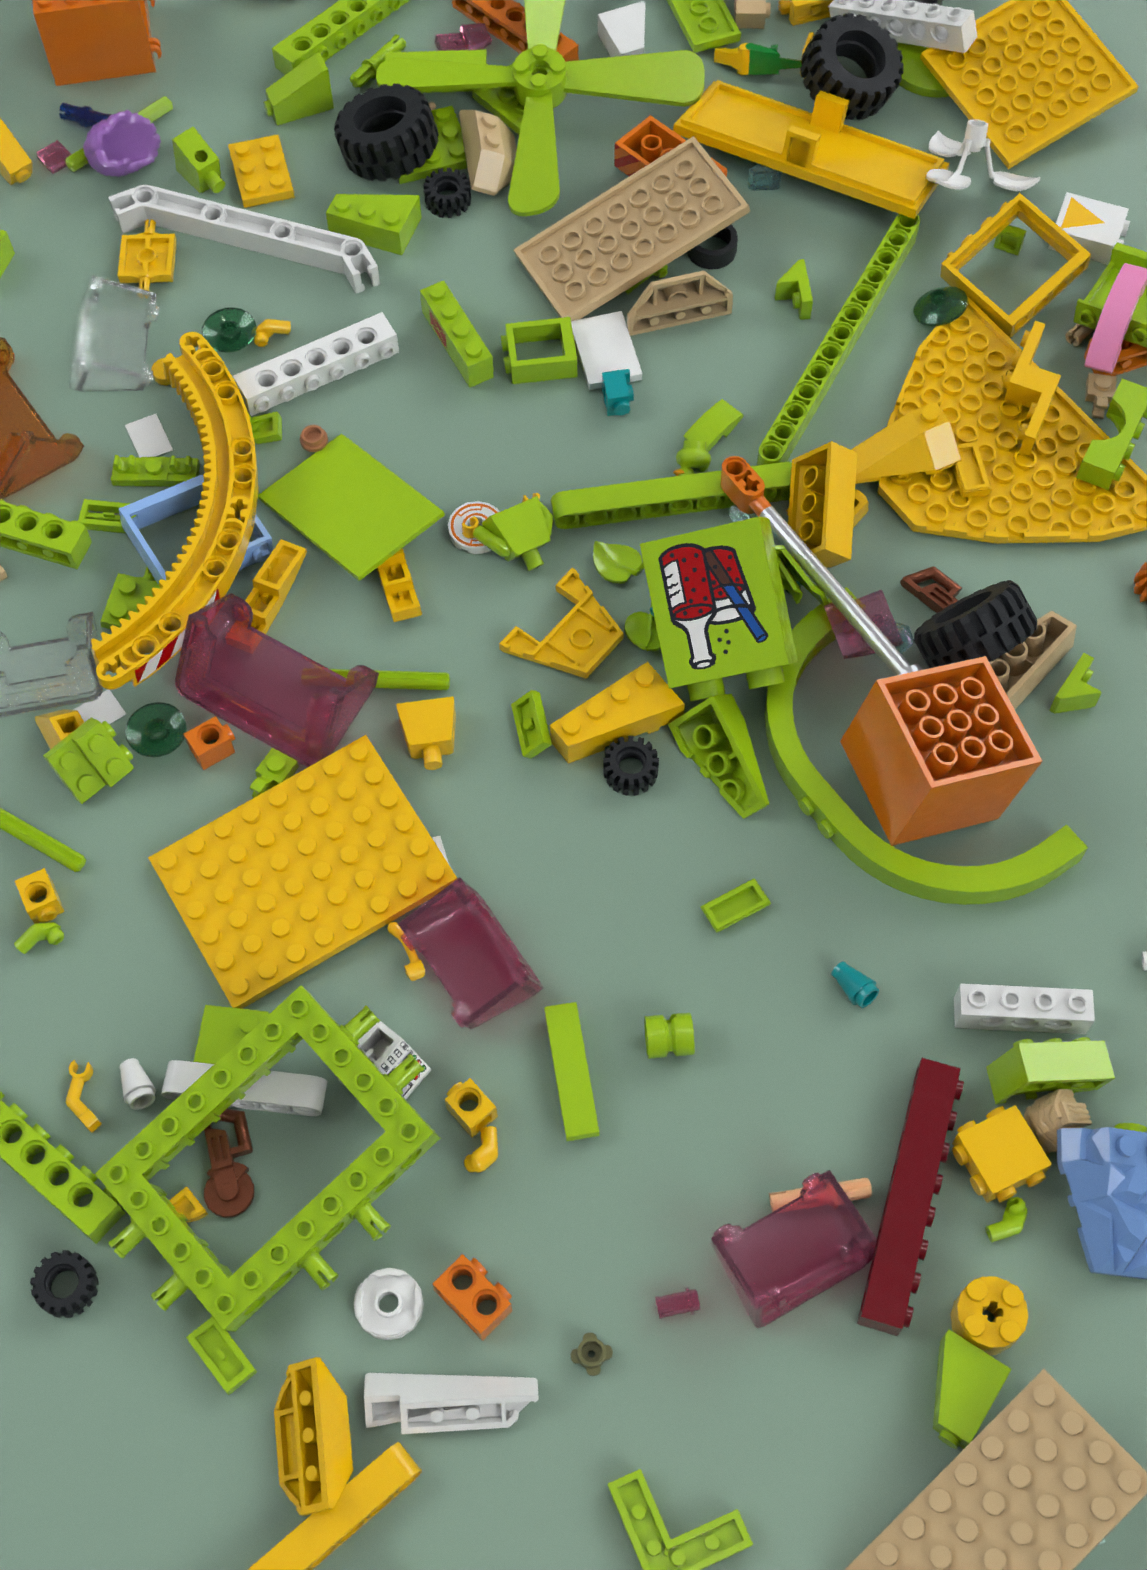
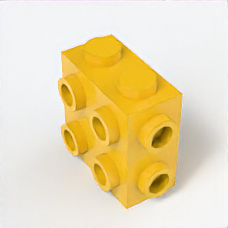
M1016 1105L1006 1110L1004 1106H1000L986 1115L987 1119L978 1124L974 1120L965 1123L957 1129L958 1134L952 1142V1152L956 1161L961 1166L965 1165L971 1175L970 1183L973 1190L978 1196L982 1195L986 1203L996 1198L999 1203L1017 1194L1016 1188L1027 1184L1030 1188L1041 1183L1047 1178L1045 1173L1052 1165Z

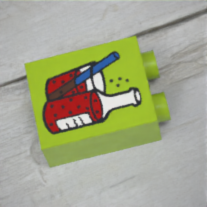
M754 517L640 543L669 689L687 685L690 701L709 698L712 695L726 694L723 678L746 673L749 689L785 682L782 665L796 663L798 659L769 518Z

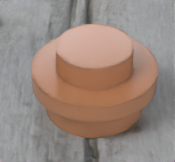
M309 425L303 429L300 435V443L306 451L317 452L326 447L328 436L326 431L320 426Z

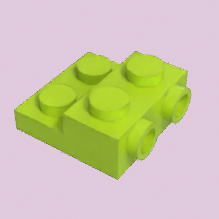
M92 717L43 755L75 799L81 804L86 802L105 785L112 787L134 769L130 763V760L134 758L133 755L123 744L118 746L113 740V737L117 734L110 724L106 721L101 723Z

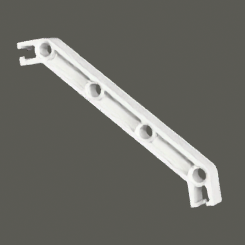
M140 185L108 197L114 217L119 222L123 233L145 226V220L149 219L150 223V219H152L158 227L344 274L356 294L365 290L360 276L363 272L369 275L373 287L380 285L376 262L364 242L355 237L150 185Z

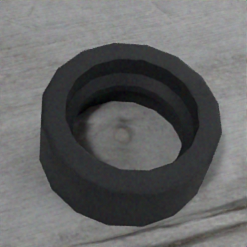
M732 224L712 236L727 243L726 247L719 250H708L697 245L687 252L690 260L697 266L705 269H720L729 265L735 258L738 243L737 231Z

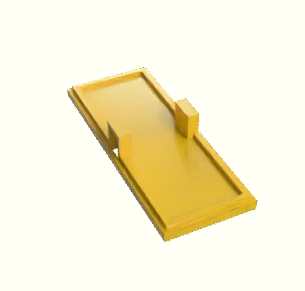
M717 80L716 82L713 81L703 92L701 98L691 105L673 125V131L682 137L690 139L694 136L699 143L912 219L916 218L939 185L926 179L927 172L933 169L948 170L950 164L945 162L943 158L845 125L844 121L849 100L824 91H820L816 95L813 112L811 113Z

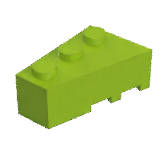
M1089 1037L1077 1038L1071 1042H1062L1061 1038H1052L1040 1043H1033L1032 1039L1019 1040L1013 1043V1047L986 1067L995 1105L1006 1103V1100L1013 1095L1025 1094L1026 1100L1037 1098L1036 1092L1069 1089L1073 1093L1098 1090L1115 1079L1105 1040L1091 1041Z

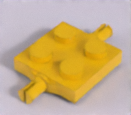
M149 219L145 220L144 232L135 235H122L118 279L120 283H139L138 294L140 296H144V292L145 296L150 294V283L173 282L176 236L175 234L156 233V222L150 219V223Z

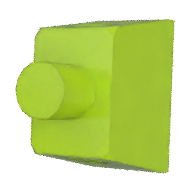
M194 126L172 138L177 172L199 193H204L208 189H211L213 193L221 192L226 183L221 178L219 159Z

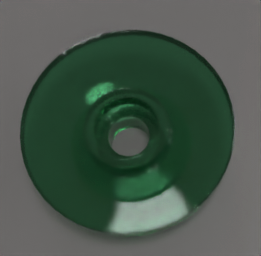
M945 286L935 288L923 294L916 301L913 309L914 316L918 322L927 326L948 324L965 312L968 306L967 295L957 287Z
M230 307L217 310L208 316L202 326V336L214 350L224 353L236 352L245 348L253 341L256 335V322L250 313L240 308Z
M162 702L146 704L137 709L130 716L125 728L126 739L130 747L136 753L146 757H162L175 751L184 741V733L187 732L186 720L181 711L171 704ZM158 732L163 733L158 737H154V735Z

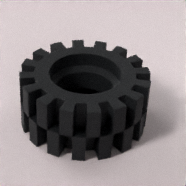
M441 168L438 169V174L433 171L430 173L431 178L426 177L423 184L425 204L428 211L431 210L433 215L439 212V217L444 218V214H448V218H453V213L456 216H460L461 210L463 212L468 210L467 206L470 207L471 186L470 180L464 172L460 175V170L458 169L452 172V168H447V172H443ZM443 191H454V192H456V193L451 194V195H441V194H439V193H441V192H443Z
M628 736V741L626 742L623 737L618 738V744L613 741L610 744V750L606 749L603 763L604 778H607L609 787L613 785V790L617 793L621 788L623 789V795L627 796L629 790H633L634 796L639 795V789H642L644 793L648 791L649 785L653 786L655 778L658 777L659 758H657L658 753L656 749L652 750V744L649 741L644 745V738L641 737L638 738L637 742L634 741V736ZM635 758L641 761L643 768L638 773L629 774L623 772L619 764L623 759Z

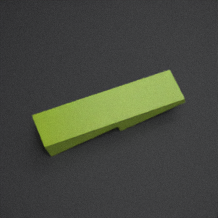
M577 1002L544 1007L545 1020L566 1141L600 1136Z

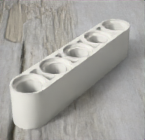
M181 1060L169 1061L161 1095L164 1098L176 1100L214 1064ZM271 1071L267 1077L263 1075L245 1092L246 1096L242 1100L238 1098L229 1107L303 1116H320L322 1114L328 1081L313 1075Z

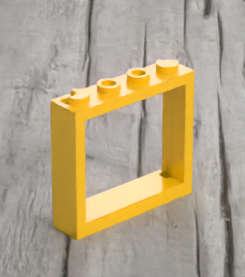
M1019 193L1013 200L1005 201L999 212L994 217L989 216L974 235L969 234L962 241L959 249L947 254V258L941 263L940 277L961 296L966 294L1011 338L1088 268L1091 253ZM1018 217L1068 262L1010 315H1007L964 277L959 270Z

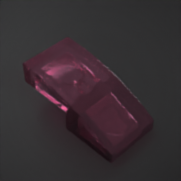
M484 23L461 25L459 33L436 34L434 43L438 51L481 50L491 45L492 39Z

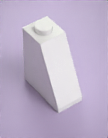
M644 1L598 14V36L610 57L644 54Z

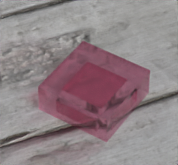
M58 140L36 152L38 160L52 174L65 168V159L71 155Z

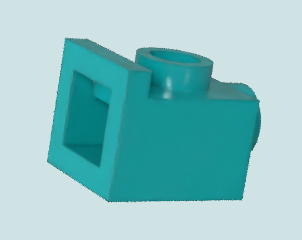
M629 369L602 372V394L607 416L625 415L630 411L629 402L634 401L632 384L630 385Z

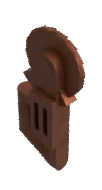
M935 566L906 575L900 580L903 588L936 613L959 601L955 597L962 590L960 585ZM930 579L936 582L923 588L917 585Z
M226 1109L219 1116L221 1118L219 1121L234 1124L238 1146L231 1148L226 1130L213 1129L211 1124L204 1129L212 1166L206 1172L210 1178L207 1180L204 1188V1200L208 1209L215 1215L225 1218L235 1217L245 1212L251 1205L254 1197V1184L251 1177L247 1174L249 1168L233 1160V1158L253 1152L245 1111Z

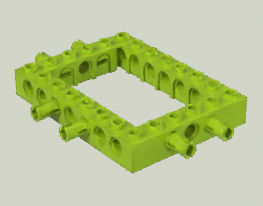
M300 985L95 1173L131 1217V1223L114 1239L108 1242L111 1248L115 1247L114 1252L124 1259L146 1237L174 1269V1274L151 1294L154 1301L158 1300L156 1304L161 1309L166 1311L185 1291L191 1290L223 1330L235 1332L302 1268L316 1282L321 1291L328 1288L331 1284L327 1279L334 1282L339 1275L319 1253L353 1220L356 1219L373 1241L383 1236L374 1224L385 1233L390 1229L391 1225L384 1220L371 1204L441 1138L402 1095L404 1093L402 1089L420 1072L425 1070L418 1061L409 1054L405 1060L387 1075L386 1073L383 1074L358 1047L360 1044L358 1040L380 1022L379 1018L367 1005L345 1026L339 1025L313 995ZM304 1039L385 1132L232 1274L226 1265L219 1263L217 1257L208 1248L209 1244L206 1240L198 1238L186 1223L188 1219L184 1214L176 1211L174 1205L165 1197L167 1195L165 1191L148 1181L161 1169L166 1170L170 1166L169 1161L187 1145L191 1147L195 1143L194 1138L212 1122L217 1123L221 1119L219 1116L238 1098L242 1100L246 1096L245 1092L263 1075L267 1077L271 1073L270 1069L288 1052L293 1053L296 1050L295 1046Z

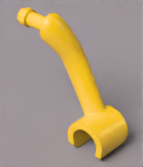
M390 922L387 927L388 932L402 943L410 960V963L404 966L407 977L411 981L424 977V965L417 956L410 936L397 922Z

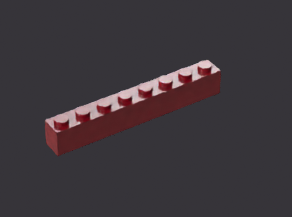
M921 1058L917 1066L857 1320L858 1325L895 1336L900 1334L903 1327L909 1328L914 1307L908 1306L911 1293H917L921 1279V1273L916 1272L918 1259L924 1261L929 1240L923 1239L925 1227L931 1228L936 1207L930 1206L933 1194H939L943 1175L938 1174L940 1162L946 1163L950 1149V1143L945 1142L947 1130L952 1132L954 1129L957 1112L952 1111L954 1099L960 1100L964 1081L959 1080L961 1068L926 1058Z

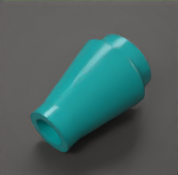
M845 961L840 962L832 970L831 975L837 980L853 1005L865 1008L877 997L879 989L876 987V981L849 966Z

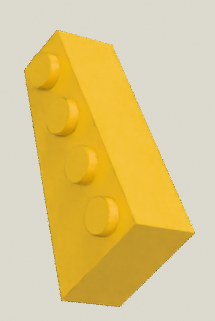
M647 661L550 724L551 742L569 764L604 751L605 747L610 746L613 741L618 743V738L623 737L626 742L628 741V736H637L645 732L650 734L660 730L661 726L669 724L684 714L685 703L671 688L669 689L668 684Z

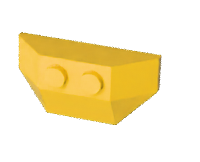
M319 1357L288 1365L286 1371L287 1378L281 1387L274 1408L279 1485L289 1500L296 1506L299 1515L302 1516L333 1509L354 1471L347 1396Z

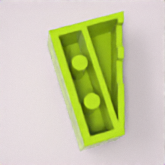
M336 194L326 211L328 231L358 238L366 246L398 255H403L422 218L419 195Z

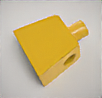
M454 696L396 704L399 723L410 757L413 759L423 758L424 767L427 770L441 768L443 765L442 755L454 753L456 725Z

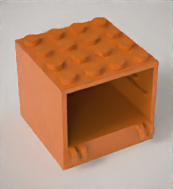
M32 0L33 14L56 86L156 72L154 52H157L159 59L162 56L160 41L157 38H152L147 0ZM150 0L152 7L155 5V0Z
M986 656L876 680L840 741L891 846L999 819L1042 763L1040 755Z

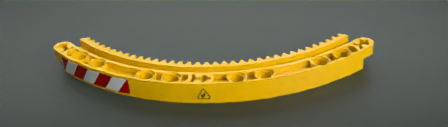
M188 332L181 336L179 339L181 356L175 358L172 353H169L162 362L166 381H171V387L176 388L177 395H181L182 402L186 403V409L190 410V416L194 420V425L197 427V433L202 444L204 482L202 483V500L199 501L200 509L197 510L198 518L194 519L195 527L190 529L191 536L186 538L187 545L182 546L183 554L177 555L178 563H172V571H166V580H159L160 588H152L153 597L147 595L144 597L146 605L138 603L136 605L138 613L129 611L130 620L119 619L120 628L114 625L110 626L112 634L100 633L102 641L94 638L91 639V649L95 664L97 665L96 675L99 684L105 689H117L129 681L136 687L157 672L189 643L210 619L230 589L244 560L254 528L258 499V468L249 414L239 388L225 363L207 340L197 332ZM111 671L116 673V675L112 677L109 674L106 675V672Z

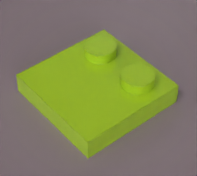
M205 1005L193 1062L215 1064L270 1012Z

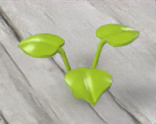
M594 542L593 562L597 572L605 580L618 584L626 583L631 575L638 576L644 570L641 555L634 548L622 544ZM642 611L634 612L627 617L624 631L632 643L642 650L656 651L661 649L655 618L651 612L649 614Z

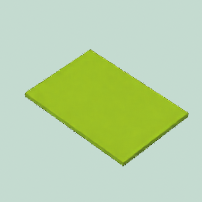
M342 433L329 442L325 448L314 453L258 495L260 501L358 581L362 580L445 516L443 510Z

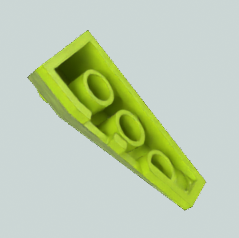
M732 693L712 695L668 724L680 751L701 768V774L713 781L719 788V793L743 819L770 805L745 719Z

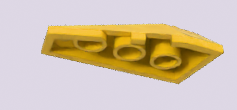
M936 401L910 411L851 449L857 453L855 484L880 481L882 477L898 475L899 478H905L910 473L925 472V475L936 474L954 466L959 461L961 462L950 421Z

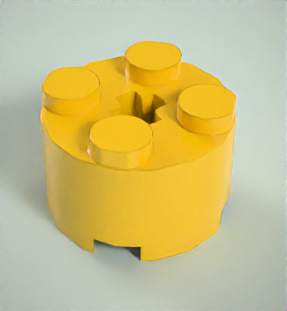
M996 1276L980 1277L969 1282L954 1301L950 1314L953 1332H956V1334L989 1355H998L1002 1351L1009 1349L1025 1331L1029 1318L1023 1292L1018 1286ZM985 1310L990 1311L995 1316L993 1322L987 1320L988 1315H983Z

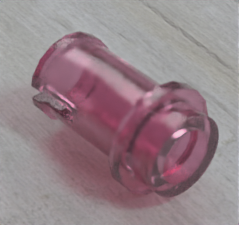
M685 1287L683 1292L655 1297L659 1319L687 1312L694 1315V1311L701 1310L697 1290H689V1287Z

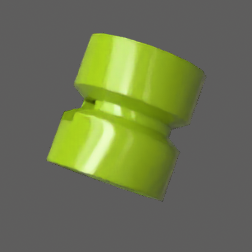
M690 1012L672 1014L668 1020L663 1015L644 1016L648 1059L667 1057L671 1051L676 1056L695 1054L694 1030Z

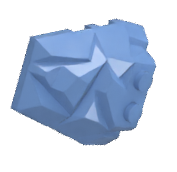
M1101 1127L1094 1130L1086 1128L1057 1129V1165L1060 1175L1066 1174L1072 1193L1067 1198L1070 1207L1076 1206L1081 1223L1077 1231L1090 1273L1147 1280V1133L1111 1127Z

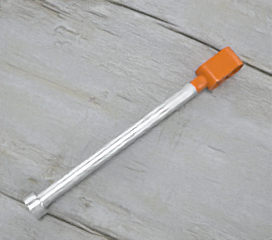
M739 456L726 458L722 463L720 485L738 509L746 514L755 513L758 517L770 519L773 535L784 545L792 557L895 676L923 670L919 664H909L764 497V481L747 461Z

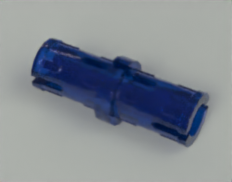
M65 102L61 104L59 111L65 112V114L59 113L61 119L80 123L82 127L93 126L111 116V114L94 111L89 106L78 107Z

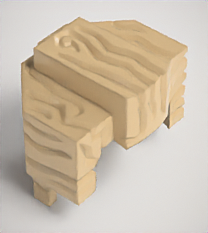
M1057 1089L1036 1099L1032 1106L1026 1108L1024 1114L1025 1121L1045 1154L1057 1152V1129L1084 1128L1092 1124L1090 1115H1088L1089 1111L1086 1109L1087 1106L1085 1103H1077L1073 1091L1069 1089Z

